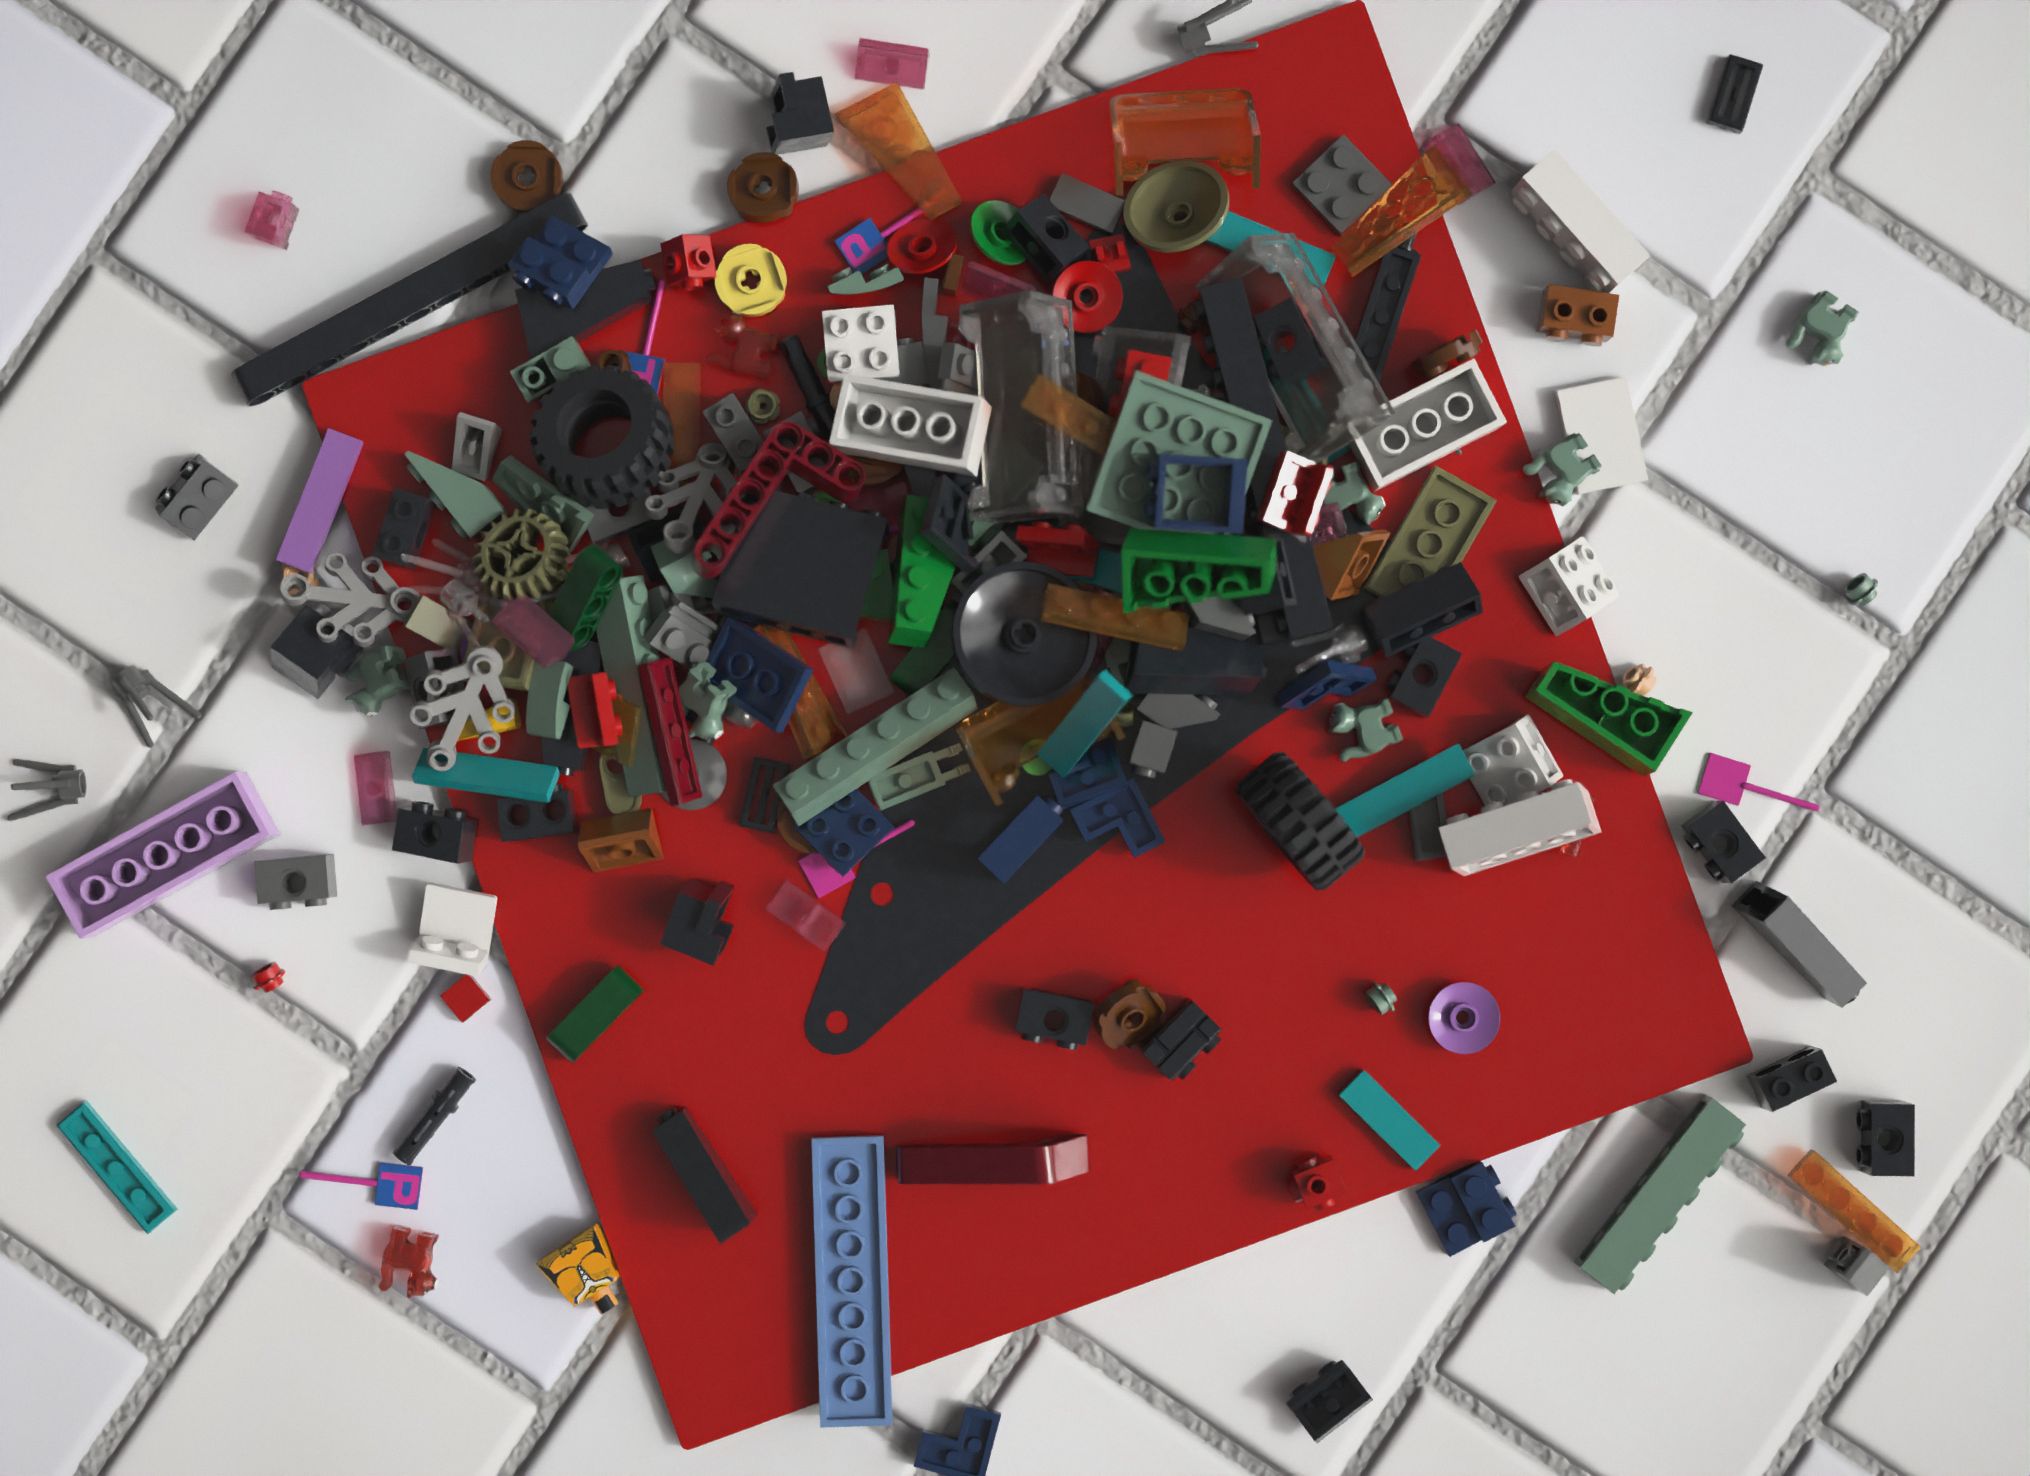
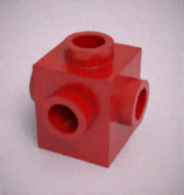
M681 234L660 243L663 269L668 286H682L683 291H693L703 288V282L717 277L710 235Z
M1330 1155L1317 1160L1316 1156L1305 1158L1296 1163L1297 1169L1290 1171L1294 1181L1288 1183L1296 1203L1303 1201L1307 1209L1314 1207L1315 1211L1326 1209L1335 1204L1334 1198L1348 1193L1336 1163ZM1320 1179L1318 1186L1311 1187L1314 1180Z

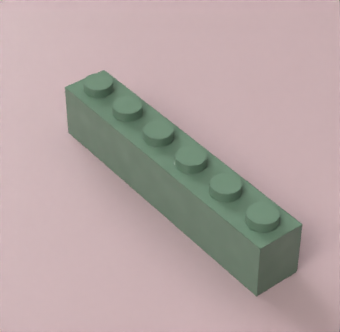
M643 575L620 579L596 628L604 672L607 673V679L613 678L616 688L617 699L611 700L613 714H619L622 723L623 735L617 737L629 797L667 791L638 666L660 659L658 649L650 645L643 638L653 625Z
M952 668L774 784L773 787L799 827L836 801L842 799L978 710L974 694L957 670Z
M1703 1095L1578 1255L1574 1263L1613 1294L1618 1289L1624 1290L1634 1277L1632 1271L1639 1262L1647 1261L1656 1249L1654 1243L1662 1233L1667 1234L1675 1226L1678 1220L1676 1215L1684 1204L1688 1206L1696 1199L1700 1192L1698 1186L1706 1176L1708 1178L1713 1176L1722 1164L1720 1158L1728 1148L1730 1150L1733 1149L1741 1141L1744 1135L1742 1130L1746 1124L1715 1099Z

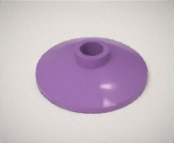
M1458 982L1443 988L1434 997L1429 1008L1428 1023L1433 1037L1445 1049L1458 1054H1471L1487 1047L1497 1035L1500 1026V1010L1494 997L1485 988L1474 983ZM1465 1010L1468 1013V1020L1463 1024H1459L1456 1020V1015L1459 1011Z

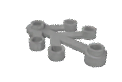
M719 443L703 445L693 462L673 470L668 469L666 472L661 471L659 473L661 480L658 483V489L665 494L650 496L645 502L647 516L651 519L659 520L667 515L669 507L687 501L679 520L669 522L664 528L665 545L674 553H684L693 545V525L703 502L713 517L723 505L711 487L714 477L726 490V499L737 484L736 479L728 470L731 466V456L726 448ZM698 475L695 482L679 488V481ZM746 494L740 495V497H739L740 500H741L743 503H744ZM723 523L720 525V528L723 532L731 534L735 531L736 526L731 523Z
M332 552L327 555L325 569L330 575L338 576L349 590L310 586L307 579L300 574L287 575L280 584L281 598L292 606L301 605L306 601L347 605L332 617L324 618L317 623L316 635L320 641L325 643L333 642L337 638L340 629L368 609L383 610L368 623H359L354 627L353 640L361 647L370 646L374 642L375 635L395 620L405 622L419 597V593L412 588H400L383 569L382 561L374 556L363 560L361 573L365 579L376 581L386 595L372 593L348 566L346 557L340 552ZM332 560H339L343 565L340 568H332L329 563ZM374 564L378 566L379 570L375 573H370L366 570V567ZM293 588L301 590L302 594L298 597H292L288 592ZM405 601L411 605V608L401 610L398 604ZM324 626H330L334 629V632L330 635H325L320 630ZM366 630L371 636L367 639H361L357 633Z
M488 646L477 647L468 654L466 663L443 671L432 670L425 677L424 687L428 693L433 695L443 693L447 684L469 678L465 689L429 702L418 701L411 707L410 719L418 726L427 725L435 715L455 709L442 739L435 740L428 748L427 762L430 767L437 771L449 770L455 764L457 756L455 744L469 714L479 734V749L487 754L494 753L499 749L500 735L497 731L493 730L478 696L483 684H485L494 702L492 710L494 719L500 723H507L514 717L515 706L511 700L507 699L498 678L503 668V660L495 649ZM480 661H487L491 667L488 670H482L477 664ZM438 678L442 681V685L433 687L429 680ZM506 706L510 709V713L501 715L498 713L497 708ZM424 709L427 711L428 716L420 718L416 716L415 711ZM492 737L496 743L489 746L484 744L483 739ZM437 754H444L448 760L446 762H438L435 756Z

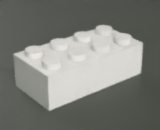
M1556 149L1551 151L1525 174L1510 192L1514 196L1512 200L1518 210L1525 215L1528 213L1538 223L1536 225L1538 232L1546 240H1553L1561 249L1560 255L1563 260L1571 267L1576 266L1585 276L1583 280L1592 291L1611 292L1651 256Z
M1472 359L1351 420L1341 430L1357 461H1359L1360 467L1373 492L1499 429L1507 421L1475 359Z
M844 374L829 444L844 454L977 477L992 407L983 397Z
M1571 779L1551 785L1552 791L1538 795L1537 791L1527 792L1517 796L1516 803L1503 806L1502 802L1494 803L1481 808L1482 814L1468 818L1467 814H1460L1447 819L1448 825L1439 827V831L1451 869L1463 876H1467L1601 833L1602 831L1589 792L1579 782L1573 784Z

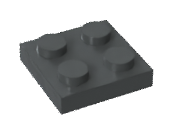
M1343 134L1291 186L1341 236L1392 187V184Z

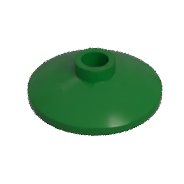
M987 201L975 209L970 219V232L975 244L987 257L998 263L1016 265L1024 262L1027 259L1002 231L1018 209L1002 201Z

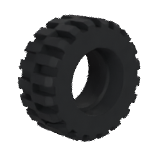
M599 365L587 367L586 372L580 373L579 370L568 374L570 378L564 382L558 380L551 386L553 391L549 395L544 394L538 402L541 409L540 411L535 410L533 412L531 423L534 428H531L529 431L530 443L533 446V456L551 484L564 496H569L581 506L590 507L592 503L596 509H608L609 504L612 503L616 507L628 504V499L635 496L638 500L646 495L644 490L648 486L654 488L661 480L659 473L668 470L671 463L668 455H672L675 448V441L672 438L675 433L673 424L652 386L645 379H640L637 373L629 369L622 372L619 366L607 365L605 370H601ZM608 417H622L631 420L630 430L626 438L612 452L595 458H584L575 455V447L579 437L591 424Z
M1273 753L1237 783L1235 793L1242 804L1288 861L1315 890H1326L1363 859L1365 849L1354 832L1318 787L1286 753Z

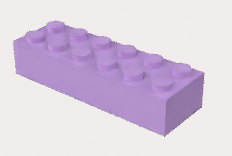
M233 772L46 875V878L79 939L92 938L280 835V832L247 772Z

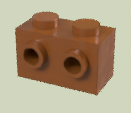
M1549 284L1542 292L1537 332L1546 333L1545 338L1550 340L1566 341L1567 337L1581 339V344L1602 346V342L1606 343L1614 336L1620 295Z

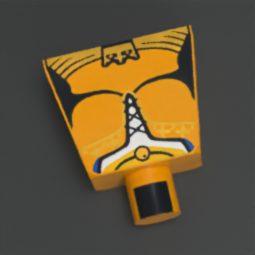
M599 1221L536 1263L544 1275L573 1306H577L590 1298L600 1315H602L619 1303L608 1285L616 1281L620 1274Z

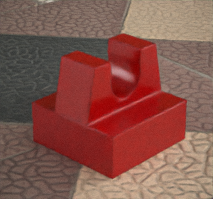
M1124 233L1089 241L1092 261L1106 265L1115 274L1131 271Z

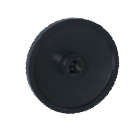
M1013 562L987 571L970 585L955 610L951 637L956 661L964 676L978 691L990 699L1005 705L1035 707L1059 699L1081 681L1088 671L1095 654L1097 628L1089 601L1070 578L1058 570L1043 564Z

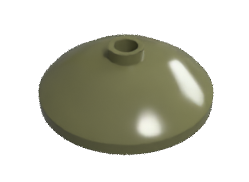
M1190 160L1165 163L1144 174L1130 189L1124 204V221L1132 238L1143 247L1157 252L1183 251L1204 242L1219 229L1228 212L1229 193L1222 176L1215 169L1204 163Z

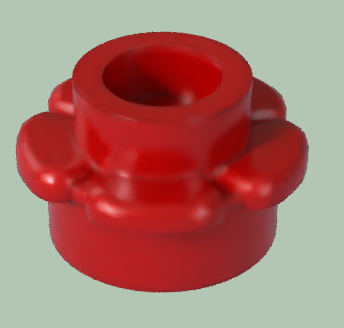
M276 961L261 967L250 976L255 983L253 989L259 990L262 988L265 993L276 989L284 982L281 977L285 974V970L283 968L280 969Z

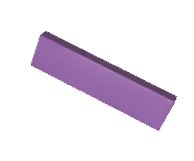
M328 428L276 561L312 574L364 442L362 440Z

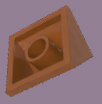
M1385 529L1361 532L1313 546L1324 593L1327 598L1333 600L1359 595L1390 532Z
M652 808L581 821L578 848L594 873L664 859Z

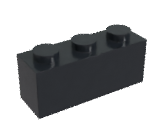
M1461 562L1453 566L1443 567L1435 574L1421 581L1411 582L1404 586L1403 589L1386 597H1379L1363 607L1367 627L1385 658L1483 613L1481 594Z

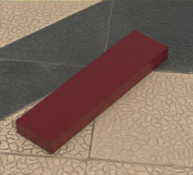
M668 657L638 665L670 806L681 805L702 798L672 659Z

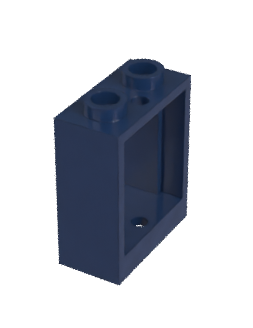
M1154 453V461L1149 460L1147 466V482L1152 483L1151 498H1146L1144 506L1145 520H1150L1149 527L1243 534L1248 459ZM1166 464L1226 467L1222 522L1163 518Z
M1048 795L1044 800L1037 796L980 855L978 860L1004 884L1064 821L1059 816L1063 809Z

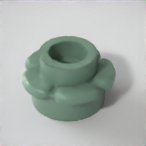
M1862 573L1851 579L1844 587L1843 592L1847 595V600L1851 605L1859 604L1863 606L1876 597L1877 591L1875 588L1878 586V581L1871 579L1866 573Z
M1373 982L1372 987L1365 991V996L1379 1015H1383L1389 1010L1393 1012L1395 1008L1392 1003L1397 1001L1395 994L1386 983L1379 985L1377 982Z

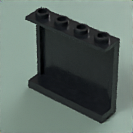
M777 487L721 572L712 600L716 614L854 650L858 639V623L885 535L889 536L890 534L888 519L874 510L859 512L851 510L848 505L842 502L830 501L827 504L816 501L809 494L796 492L792 495L781 492V489ZM746 494L744 504L753 505L757 503L752 495Z

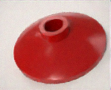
M934 218L914 220L900 227L891 236L887 245V255L891 264L895 268L898 267L902 272L910 274L931 272L940 268L951 259L952 254L955 253L957 248V237L954 229L942 220Z
M1080 261L1065 268L1056 279L1052 291V303L1055 313H1059V319L1067 327L1083 333L1097 332L1110 325L1119 314L1123 301L1122 286L1116 274L1106 265L1095 261ZM1088 289L1091 293V298L1088 302L1083 303L1079 299V294L1082 290Z

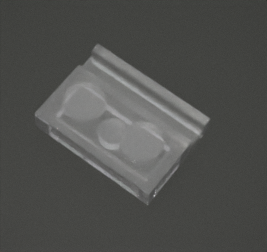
M866 628L857 632L858 639L854 650L833 644H828L818 649L847 714L895 694Z

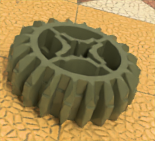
M516 508L513 517L502 512L501 522L497 524V522L490 520L492 529L489 532L480 531L484 541L474 544L475 550L479 553L472 557L473 563L477 566L474 571L481 580V585L487 591H490L495 598H504L509 602L513 599H519L521 603H526L531 595L535 599H541V591L544 589L553 592L551 583L554 580L563 581L559 571L569 569L568 562L565 560V558L571 555L569 548L566 546L568 539L561 531L558 523L551 520L547 514L542 512L538 515L535 510L530 508L524 514L522 510ZM538 536L544 538V552L537 549L538 544L536 540ZM500 561L505 562L504 568L507 570L505 577L500 576L499 573Z

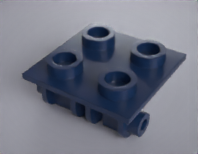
M858 789L836 801L799 827L797 824L794 826L842 877L895 828Z

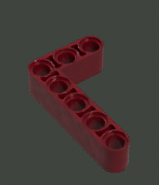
M791 421L778 423L698 540L692 556L694 572L703 578H713L722 572L789 470L834 499L841 502H850L859 496L866 479L863 466L798 424ZM788 438L795 446L785 448L778 443L777 439ZM808 458H821L825 466L815 467L809 463ZM769 466L776 474L765 476L760 473L758 468ZM839 477H851L856 485L845 486L840 482ZM743 494L752 495L757 503L753 505L744 504L739 496ZM731 523L736 526L738 531L734 534H727L721 530L720 525ZM710 551L716 554L719 560L715 563H707L701 558L700 554Z
M1087 1134L1059 1135L1035 1143L907 1144L896 1146L898 1184H1049L1090 1171Z

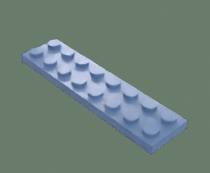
M884 1135L812 1137L820 1428L892 1425Z

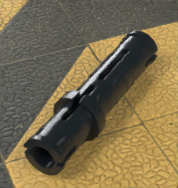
M792 335L784 339L783 342H779L778 347L807 402L805 407L809 413L812 412L825 440H828L831 436L836 414L830 403V393L827 394L799 336Z
M458 1067L441 1091H435L432 1095L433 1101L418 1121L415 1122L399 1146L394 1149L393 1154L396 1158L407 1165H411L450 1113L454 1114L459 1108L458 1102L476 1081L475 1077L467 1070ZM454 1090L455 1092L440 1112H437L451 1091ZM429 1120H432L431 1124L424 1131V1133L421 1135L418 1141L415 1142V1138L418 1136L421 1130L425 1127Z

